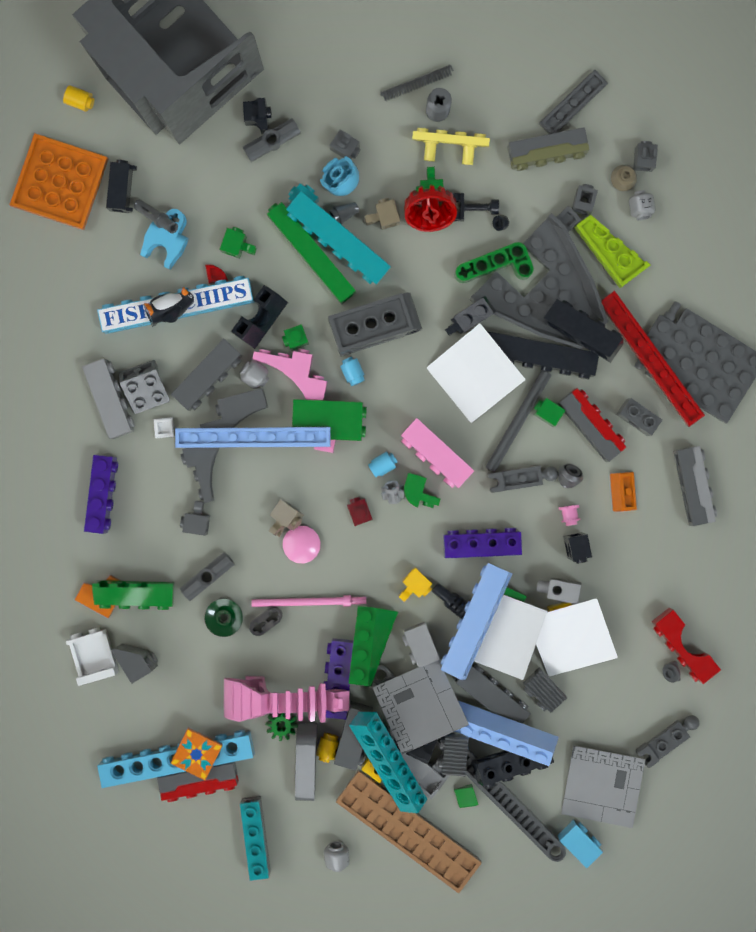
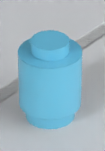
M349 357L342 361L343 365L340 368L351 387L365 381L363 377L365 374L357 358Z
M386 451L371 460L368 466L375 477L379 475L382 477L397 468L395 464L398 461L393 453L389 454Z

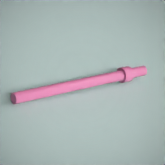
M343 595V597L252 599L251 603L252 607L343 605V607H351L354 604H366V597Z

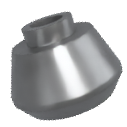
M572 464L560 466L558 480L564 488H574L583 481V473L577 466Z

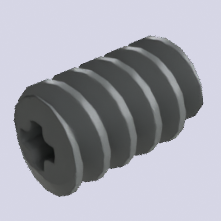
M444 88L432 90L427 98L426 114L430 120L440 122L448 117L452 104L451 94Z

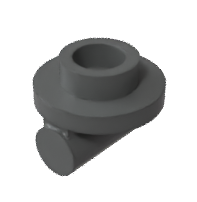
M677 661L669 662V664L663 667V676L668 682L674 683L681 680Z

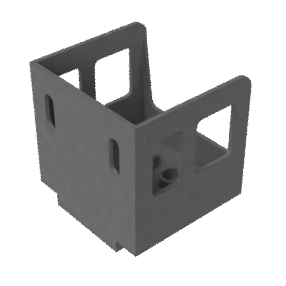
M88 0L72 14L86 35L79 42L105 79L152 132L157 135L165 128L179 145L264 70L253 33L248 32L237 39L203 0H149L132 16H130L128 11L138 0ZM177 6H182L185 9L184 14L167 29L160 27V21ZM228 64L236 66L214 86L211 84V79Z

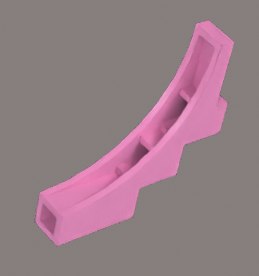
M259 349V352L254 351L253 360L268 364L287 375L299 387L306 400L324 401L328 382L324 381L322 376L313 375L312 378H309L313 355L309 354L310 351L298 349V352L293 351L292 359L289 358L288 354L278 353V356L270 355L271 351ZM331 440V447H314V450L334 453L336 440Z

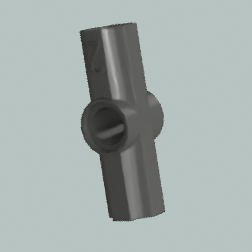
M293 118L274 129L266 130L262 136L243 146V149L252 163L270 151L279 149L280 145L298 136L301 132ZM271 136L277 138L273 144L267 143V139Z
M223 552L180 588L182 594L191 601L232 568L235 563L226 552ZM205 571L211 573V581H205L203 579V573Z

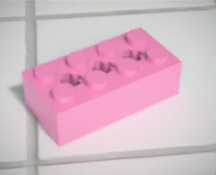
M417 418L401 435L403 438L401 442L408 449L413 447L417 451L415 455L422 462L427 460L431 464L429 468L437 475L441 473L445 477L443 481L451 488L454 486L459 488L474 472L468 464Z

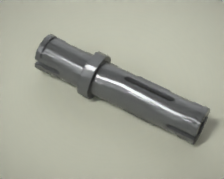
M140 199L134 203V209L153 221L158 228H163L171 234L177 231L178 224L169 219L167 214L157 211Z

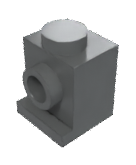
M589 184L579 185L571 209L576 213L589 216L593 211L598 190ZM581 197H585L587 202H581Z

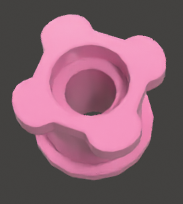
M579 505L559 507L563 515L561 522L566 523V526L577 525V521L580 520L577 513V508H580Z

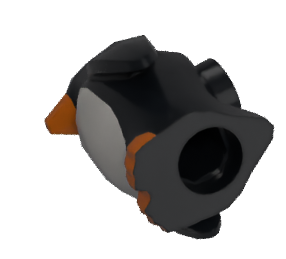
M183 287L182 291L178 294H162L154 297L149 304L144 303V309L152 327L160 322H176L194 303V296Z

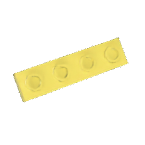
M417 128V131H413L412 140L425 143L424 161L435 162L437 144H457L463 147L462 164L473 165L475 148L477 146L489 147L490 138H486V134L475 133L474 137L466 136V132H455V135L447 134L448 131L436 130V133L428 132L429 129Z

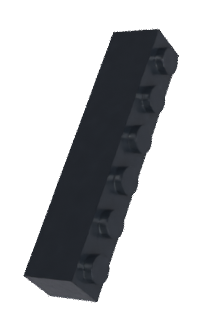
M487 331L513 364L515 362L522 363V367L533 369V366L541 367V371L552 372V369L560 371L559 374L571 376V373L578 374V378L587 380L590 377L596 376L599 356L591 351Z

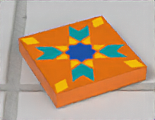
M188 727L170 764L206 780L223 744Z

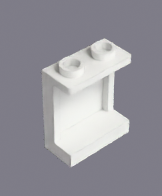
M93 628L88 630L89 634L82 635L81 632L70 635L71 639L66 641V645L70 646L78 673V678H76L78 686L115 676L119 673L115 657L111 651L112 647L107 629Z

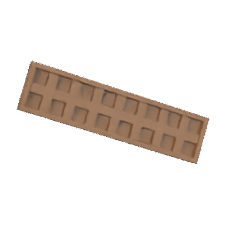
M360 770L357 771L336 799L337 804L457 893L461 892L482 863L480 859L418 813L401 812L390 793Z

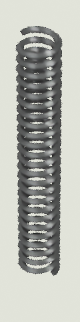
M449 64L440 68V70L437 69V71L434 70V72L426 73V75L423 74V77L420 76L411 81L409 80V82L406 81V83L403 82V84L389 88V90L381 91L380 96L383 95L387 102V99L390 100L389 96L391 99L392 95L395 98V94L398 97L397 91L399 96H401V93L404 95L403 90L405 94L410 91L412 92L411 85L413 90H415V87L418 89L417 84L421 88V86H426V82L428 85L429 81L432 84L431 78L435 83V80L443 79V75L444 78H446V75L449 77V74L452 76L450 68L452 71L454 70Z

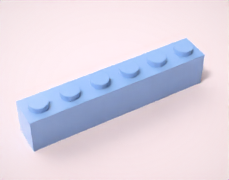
M490 563L482 568L480 573L481 580L479 584L476 583L472 594H474L473 598L465 606V616L457 624V634L449 642V652L441 660L442 671L460 680H466L513 573Z
M458 701L469 725L454 732L544 765H550L558 742V736Z

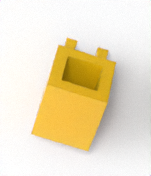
M414 567L402 580L407 587L398 596L403 602L412 593L419 598L422 595L425 597L432 590L430 587L432 582Z

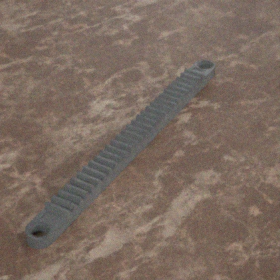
M379 664L377 670H384L386 676L382 680L374 677L373 682L379 685L396 676L388 667ZM438 738V741H437V743H436V745H437L439 748H440V738ZM468 749L466 776L550 860L554 862L563 860L566 856L564 845L501 781L496 782V785L490 788H485V786L483 787L477 783L472 761L478 759V757ZM554 846L561 848V853L557 856L551 854V849Z

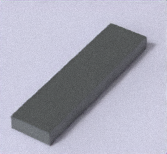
M594 70L539 125L548 134L558 133L608 82Z

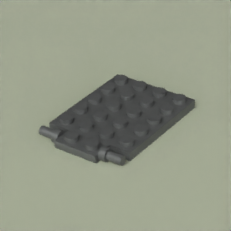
M674 301L668 312L666 311L663 316L661 314L658 316L647 336L702 410L727 424L756 378V351L687 308L684 309L675 324L673 322L676 318L675 314L681 304ZM638 359L634 367L641 370L644 365ZM646 370V372H645L644 374H646V375H648L649 377L652 378V376H651V375L649 374V372Z

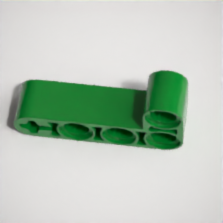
M516 242L460 264L456 268L454 276L459 283H467L511 265L516 277L520 280H526L533 273L534 267L525 245ZM519 248L522 255L520 257L514 256L512 249ZM501 255L504 258V263H496L494 256ZM478 262L485 263L486 270L479 271L476 264ZM470 265H472L473 271L468 272L466 278L463 275H459L462 269L464 272L471 269ZM526 266L529 269V273L526 275L521 274L519 267Z

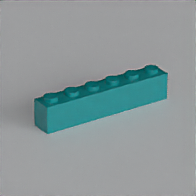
M300 191L286 210L289 212L287 215L293 221L299 220L304 224L302 228L310 235L314 232L319 237L317 240L323 246L327 247L329 245L334 249L332 253L339 259L344 257L349 262L347 265L355 272L357 270L364 274L362 278L369 284L374 282L377 285L391 268L384 259L304 192Z

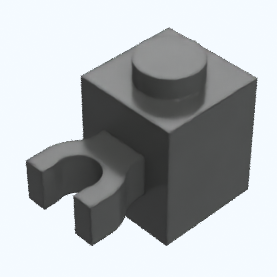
M341 129L330 144V150L342 158L347 156L350 159H355L361 150L359 148L360 142Z
M641 141V143L637 144L634 151L633 164L635 171L652 172L656 168L658 144H652L651 141Z
M195 501L194 513H185V516L181 517L180 528H183V533L208 535L210 516L202 515L203 501Z

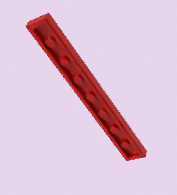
M616 291L602 299L601 302L605 313L686 425L690 427L704 417L705 414Z

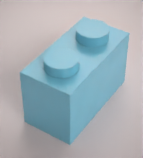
M572 820L557 836L559 841L588 868L603 853L600 848L602 844L595 836L591 838L587 834L588 829L581 822L577 824Z

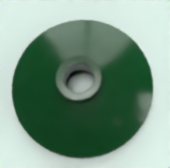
M222 598L215 600L207 607L204 620L206 627L211 633L219 637H228L240 629L243 622V613L236 602ZM224 613L227 614L228 619L223 620L221 618V615Z

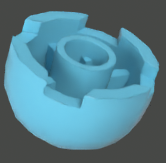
M347 156L340 160L334 158L322 170L324 175L320 182L328 192L335 196L350 194L359 183L360 175L358 168Z

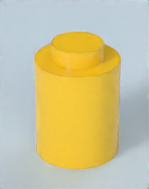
M71 85L66 88L63 97L64 104L85 112L92 109L95 102L92 93Z

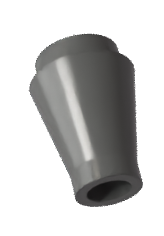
M356 202L334 206L329 212L333 218L343 224L349 218L359 213V208Z

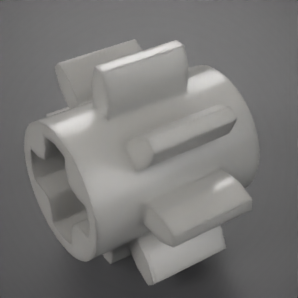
M388 481L384 487H381L382 499L388 500L389 504H397L402 498H405L404 485H399L398 481Z

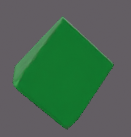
M472 784L454 789L459 808L478 805Z

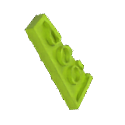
M589 215L574 227L619 288L651 266L647 261H643L633 249L630 250L625 246L621 239L613 236L609 232L610 230L592 215Z

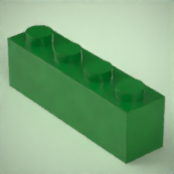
M96 580L92 583L94 605H99V608L109 609L111 605H118L119 609H130V606H138V609L147 610L150 609V606H157L158 610H169V607L174 605V582Z
M358 606L348 684L371 687L399 612Z

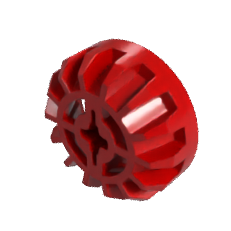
M430 185L429 189H424L421 186L418 188V192L413 190L405 199V220L412 228L419 231L434 232L450 226L456 219V199L453 197L452 192L449 190L445 191V188L439 186L437 189L434 188V185Z

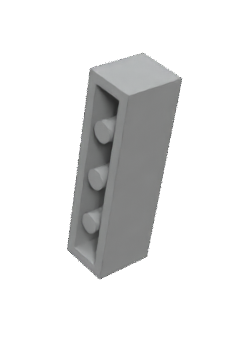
M101 359L82 366L109 439H115L134 432L135 422L132 416H129L127 413L128 404L126 399L121 397L120 391L122 388L119 381L115 380L113 376L115 369L112 362Z

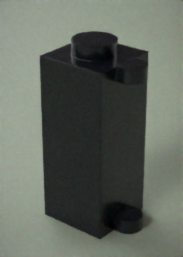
M125 160L110 162L106 208L110 212H133V208L129 206L133 171H137V166L130 165Z

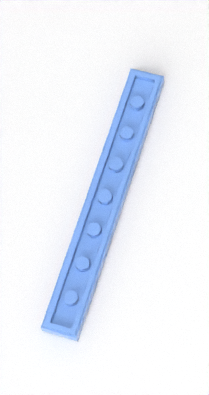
M331 427L175 428V448L331 447Z

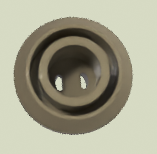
M628 165L616 167L611 174L612 185L619 191L632 189L637 182L635 170Z

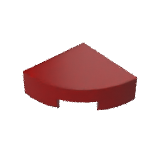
M205 265L209 284H215L219 280L228 281L222 269L214 265Z

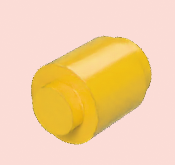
M324 732L316 755L319 756L318 760L327 763L330 760H334L339 745L338 736Z

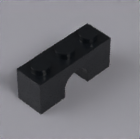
M266 285L261 288L253 300L258 304L257 314L252 319H246L241 316L231 330L234 335L254 349H256L288 304L283 297Z

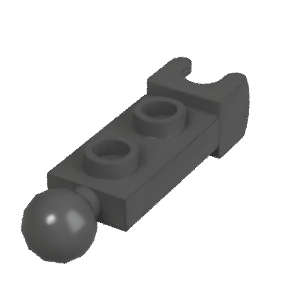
M540 466L490 473L488 478H495L498 481L496 487L490 488V492L495 493L543 485V479L555 481L558 477V470L553 466H549L544 471H541Z
M694 715L687 716L683 725L677 720L650 741L638 747L636 753L639 756L648 754L645 765L651 768L661 758L690 738L687 731L696 730L699 727V719Z

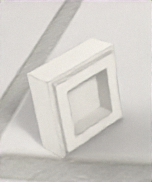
M174 418L154 419L155 438L175 437Z

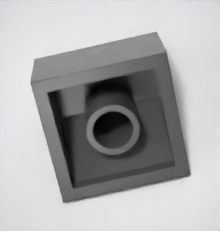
M122 643L111 650L131 684L146 676L158 666L157 657L153 652L150 653L148 649Z

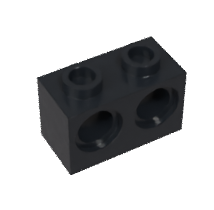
M581 532L563 536L568 559L579 564L588 562L587 558H592L588 534Z

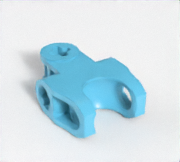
M171 209L166 213L171 220L173 217L180 219L179 222H175L178 224L177 231L171 234L163 228H158L152 222L144 236V243L140 253L141 256L148 258L154 248L159 246L165 247L167 257L164 267L169 270L172 269L177 260L182 256L189 240L188 237L182 235L187 219L178 209Z

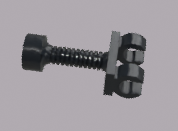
M452 193L456 203L460 202V213L457 212L454 222H464V212L466 210H488L491 215H499V199H491V202L488 204L464 203V193Z

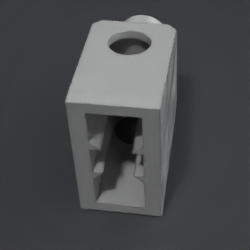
M551 578L550 582L539 580L537 591L548 593V599L578 604L582 583ZM555 586L561 587V588H562V592H561V593L555 592V591H554V587H555Z

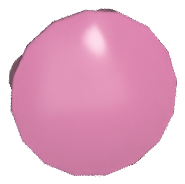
M299 526L294 531L290 529L283 539L285 555L296 563L312 561L320 551L318 534L308 526Z

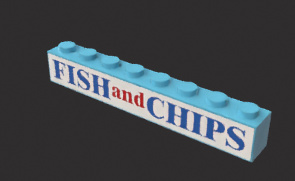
M238 276L234 278V281L230 282L219 280L215 282V285L211 286L200 284L196 286V289L189 290V288H185L193 294L194 303L178 319L255 303L253 301L254 296L250 279L245 278V276ZM162 292V293H159L158 295L168 294V293H170V292ZM151 296L140 297V301L124 300L121 301V305H103L102 309H97L102 332L109 334L151 325L143 304H149L153 298Z

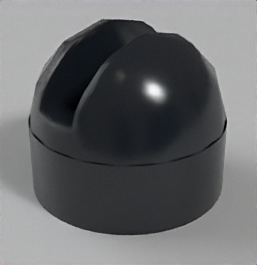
M498 215L493 218L492 224L495 230L502 231L509 226L510 221L507 216Z

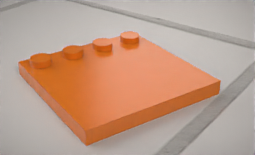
M34 133L9 205L84 230L109 159L106 156Z

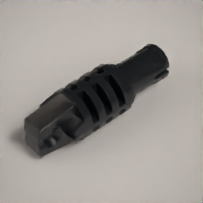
M437 583L432 592L444 601L445 607L460 619H463L466 613L464 609L467 601L457 593H451L441 584Z

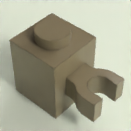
M389 198L379 200L378 204H375L377 213L365 216L367 226L380 222L382 230L400 225L394 199L389 200Z
M280 499L270 514L277 521L270 528L269 532L280 537L285 527L294 531L302 523L304 514Z

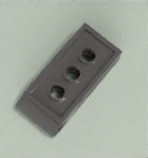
M410 292L400 293L328 316L340 357L422 330ZM391 316L394 318V321L389 323L384 318ZM373 322L376 324V327L368 328L366 324ZM356 328L358 332L356 334H350L348 333V329Z

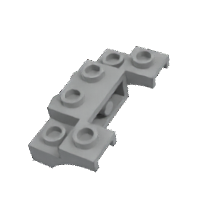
M389 726V727L387 728V731H388V733L390 734L391 738H392L393 741H394V738H395V737H394V735H393V733H392V731H391V728H390V726ZM401 753L423 792L432 799L450 775H442L441 769H438V759L433 764L429 762L425 764L407 754Z

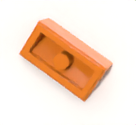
M634 472L610 474L613 511L637 510Z

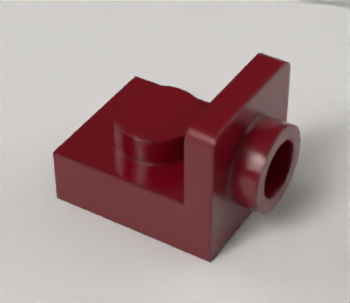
M359 496L349 500L350 504H347L354 526L373 520L365 498L361 499Z

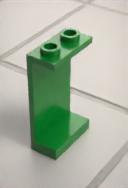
M293 399L292 427H331V440L362 441V437L366 436V426H362V419L366 418L367 407H363V402Z

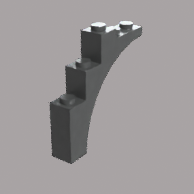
M260 388L217 400L218 405H215L216 411L222 419L200 424V428H234L253 413L268 408L264 389ZM220 448L182 449L181 459L183 465H187V468L195 467L196 469L193 470L195 481H199L200 489H198L200 499L204 500V503L214 501L212 473L216 455Z

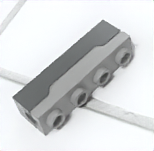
M700 446L673 451L688 525L697 526L716 522L717 510L712 505L713 491L708 486L709 472L704 467V450Z

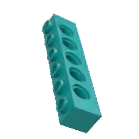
M358 712L349 724V727L401 812L419 813L427 801V797L377 712Z

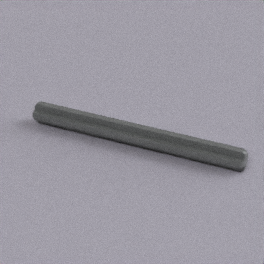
M541 371L489 459L486 468L490 471L495 472L551 378L549 372Z

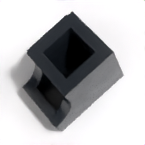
M265 98L243 102L245 125L256 126L260 129L261 134H264L266 130H269L268 118H272L271 106L268 107Z

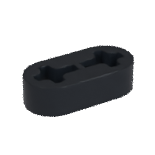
M270 607L250 623V632L255 636L263 635L281 621L283 617L282 611L278 607ZM270 611L273 613L278 612V620L273 618L269 622L267 621V618L271 615ZM263 621L266 623L262 626L261 632L259 630H254L255 622H257V624H260Z

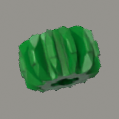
M278 713V717H273L272 714L268 715L270 721H266L265 725L270 727L267 729V733L274 732L271 737L272 739H275L276 735H278L279 741H282L283 736L289 740V734L295 735L296 731L293 728L298 727V724L294 723L297 719L296 716L286 719L285 713ZM284 721L285 725L282 728L278 727L279 722Z

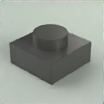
M569 206L556 217L566 226L568 232L581 221V218Z

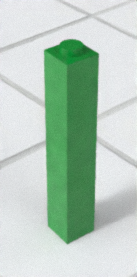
M282 202L273 204L268 209V218L341 305L356 294V290L307 231L302 228L301 224L298 221H293L287 215L289 212L286 210V206Z

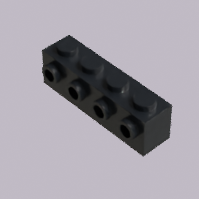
M556 299L544 317L545 324L611 363L624 344L622 335L616 330L610 331L605 328V324L601 321H593L588 318L589 315L586 312L573 309L569 302Z
M506 750L472 761L477 783L483 787L485 786V788L493 787L499 781H511L517 775L525 776L531 774V771L534 769L543 770L549 767Z

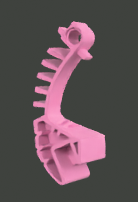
M245 676V680L224 678V717L230 720L241 722L265 716L268 713H273V717H278V713H286V719H290V713H297L298 721H303V712H307L309 721L312 722L315 721V711H317L319 720L323 723L326 719V710L331 712L349 711V691L343 689L326 690L325 683H320L317 691H315L314 686H309L308 692H303L302 688H298L297 693H290V690H287L286 693H271L266 688L264 676Z

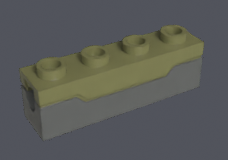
M585 127L509 142L507 146L511 168L517 169V171L526 170L528 166L532 165L542 167L551 161L562 163L566 161V158L571 157L574 160L581 159L589 151Z

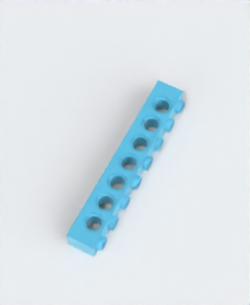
M239 730L235 731L234 735L229 736L219 734L213 739L223 744L213 766L250 759L255 755L250 731ZM180 743L175 747L164 745L155 751L144 749L140 751V754L135 755L129 752L115 759L114 756L103 758L97 765L101 787L106 788L186 772L170 764L172 754L176 753ZM228 743H235L238 749L230 750ZM153 758L161 759L162 765H155ZM134 762H141L143 769H137ZM116 765L122 766L124 773L117 772Z

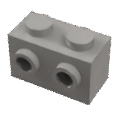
M425 622L404 630L405 635L402 638L405 646H410L412 653L409 656L413 665L417 663L418 668L440 660Z

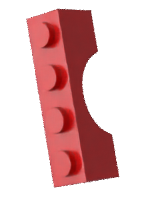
M668 608L652 621L655 626L653 630L659 637L663 636L666 639L665 645L671 652L675 651L678 657L676 659L683 667H688L690 670L688 674L695 682L699 681L705 684L721 671L709 654L705 652L692 654L685 650L681 640L685 623L673 609Z

